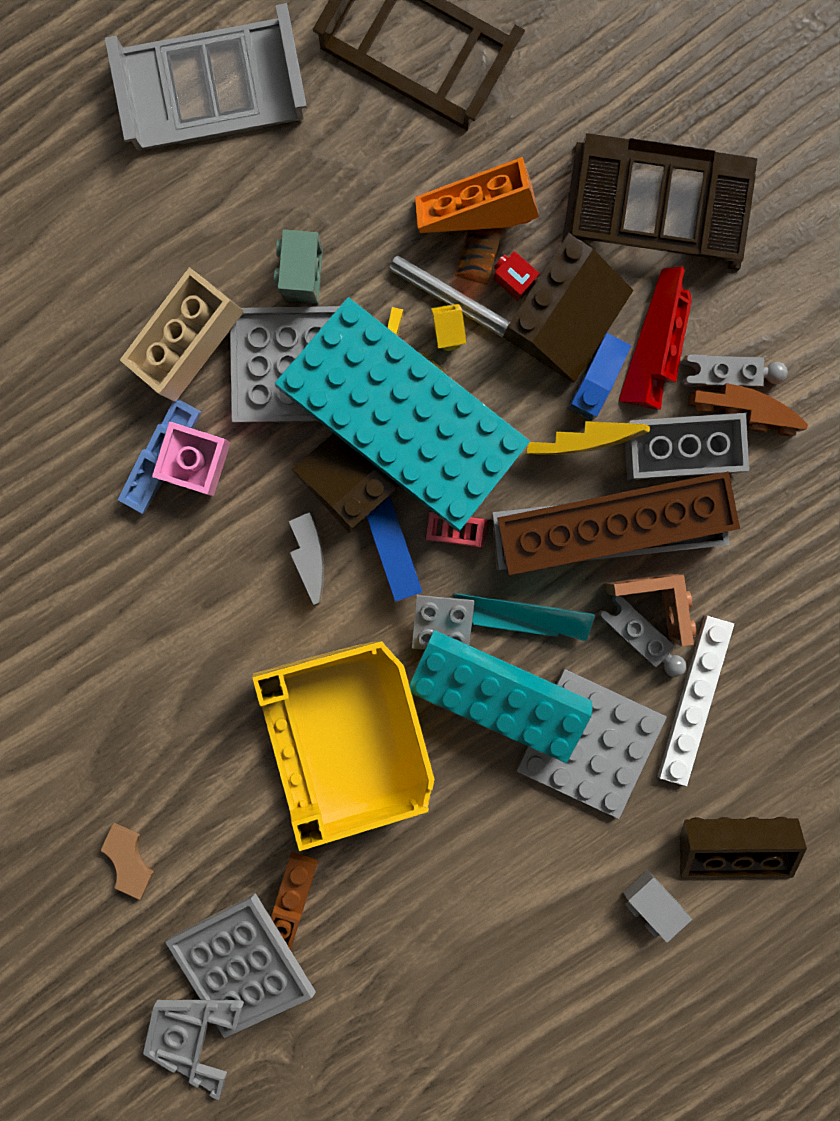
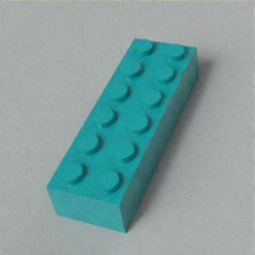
M436 630L431 635L409 685L411 694L566 764L592 716L593 701Z

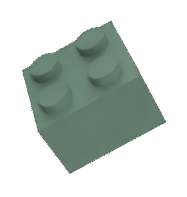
M283 230L282 239H277L276 256L280 257V268H275L274 286H278V293H281L285 302L319 305L323 247L318 232Z

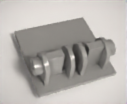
M417 595L412 648L425 650L434 630L469 645L474 600Z

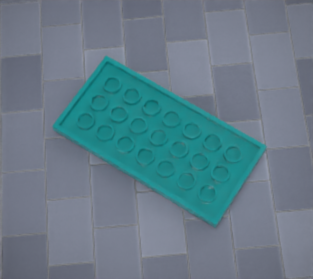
M349 297L275 382V387L458 532L530 442V440Z

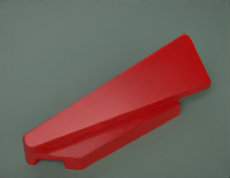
M683 267L663 268L661 270L619 397L620 402L661 410L664 381L676 382L692 302L690 290H683L682 287L685 272Z

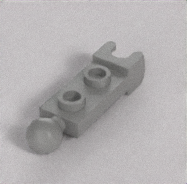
M687 355L683 358L682 364L693 367L695 369V376H688L681 383L685 387H720L729 383L743 387L760 388L764 384V378L772 384L782 383L787 378L788 370L780 362H772L767 367H764V357Z
M612 596V601L617 605L615 614L610 615L606 611H598L597 615L654 667L663 662L665 672L669 676L679 677L684 674L686 670L685 660L679 655L670 654L676 646L640 615L623 597Z

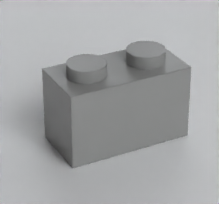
M646 870L623 892L628 900L625 903L628 909L636 917L641 914L647 921L644 925L655 938L660 935L667 943L692 920L685 909L649 870Z

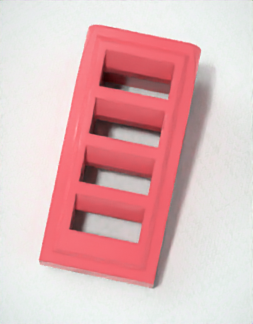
M429 512L426 540L485 547L488 519L470 517L466 522L464 539H460L461 530L458 532L453 529V536L448 537L450 525L444 520L442 534L437 536L438 520L441 518L434 512ZM473 524H478L476 540H471Z

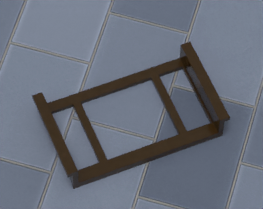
M329 0L313 27V32L319 36L321 50L468 131L471 122H475L525 33V29L515 24L508 35L447 0H419L472 30L436 94L366 55L397 0H385L358 49L334 37L355 0ZM481 35L502 48L468 109L465 110L445 99Z

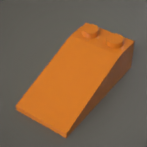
M523 157L415 197L417 224L420 233L513 227L519 224H527L539 217L533 186Z

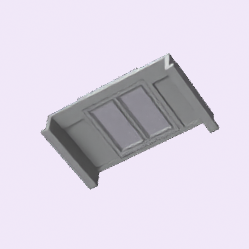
M287 3L276 5L277 19L123 48L117 36L106 37L105 42L124 141H132L136 149L141 151L304 120L302 109L307 108Z

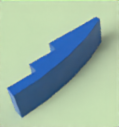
M389 498L369 515L367 519L396 602L422 593V589L391 498Z

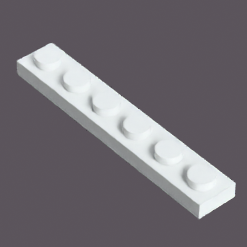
M704 615L659 769L658 777L660 779L684 786L688 785L734 623Z

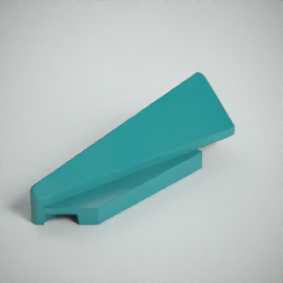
M454 593L453 596L455 599L474 600L472 618L474 625L556 637L560 633L582 641H587L595 614L459 593Z

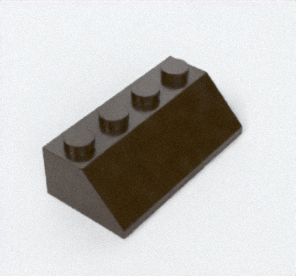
M782 816L772 819H759L758 817H748L746 819H731L729 817L702 819L694 817L685 819L680 833L681 879L793 878L807 850L799 819Z

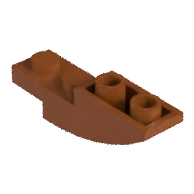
M726 383L719 387L718 393L696 390L689 395L688 406L696 407L698 412L713 413L714 410L724 411V414L746 413V425L751 426V431L768 432V429L779 430V435L796 436V433L807 430L808 424L789 407L766 394L750 388Z
M294 852L290 854L271 915L272 921L290 950L319 861Z

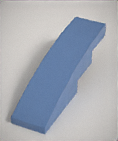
M179 399L176 402H172L162 424L157 425L147 448L141 451L118 501L142 514L145 513L164 482L152 477L169 421L194 429L202 413L201 411Z

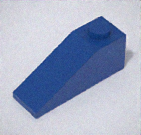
M606 333L567 409L590 421L597 418L631 348L630 344Z

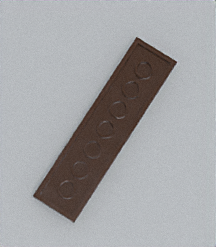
M729 471L497 517L508 575L740 529Z

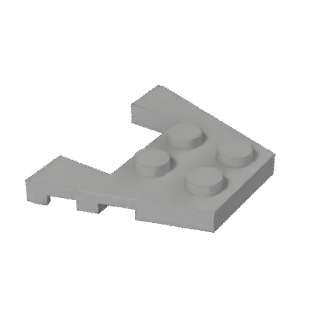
M157 1000L153 1007L143 1054L173 1073L176 1070L189 1077L190 1084L197 1088L199 1085L211 1091L209 1096L219 1100L227 1072L199 1063L208 1022L236 1030L244 1001Z

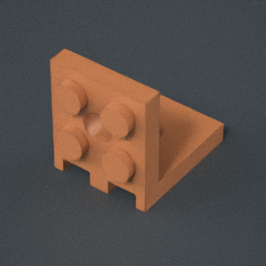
M665 574L604 583L605 593L612 596L662 590L668 640L680 646L694 645L693 637H696V626L694 620H690L689 608H692V597L690 591H686L684 575Z

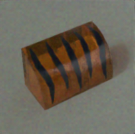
M503 228L468 230L455 273L456 277L483 285L488 284Z

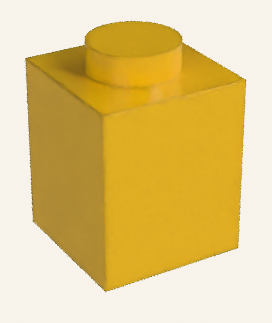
M454 304L431 308L438 348L451 351L459 349L462 344H467L463 313L460 305Z

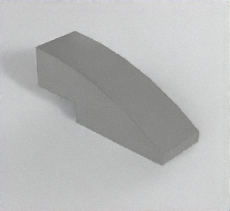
M309 512L289 521L300 546L299 549L290 552L311 601L315 605L321 602L325 566L319 530L313 514Z

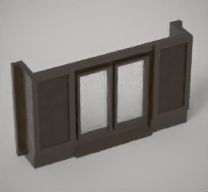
M586 133L583 143H576L562 243L569 233L577 239L729 261V269L740 270L741 262L744 259L758 158L634 138L624 139Z

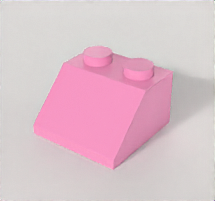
M169 421L152 477L214 496L231 442L224 438Z

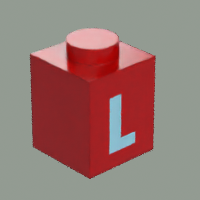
M513 251L509 257L503 255L495 264L494 268L496 271L493 279L519 301L537 281L540 273L516 251Z

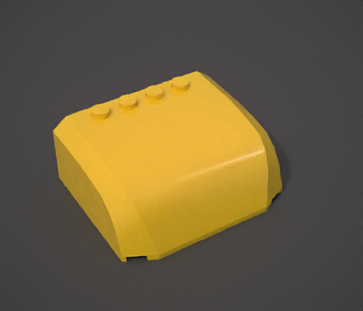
M382 641L355 645L253 673L254 686L259 704L263 709L289 805L291 823L299 851L428 812L430 794L435 780L404 665Z

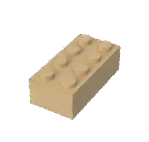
M189 267L121 357L120 361L158 394L176 402L243 314L244 310Z

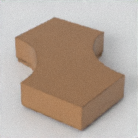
M114 823L100 851L105 853L115 865L117 873L115 889L140 900L154 871L145 865L140 857L138 850L140 834Z

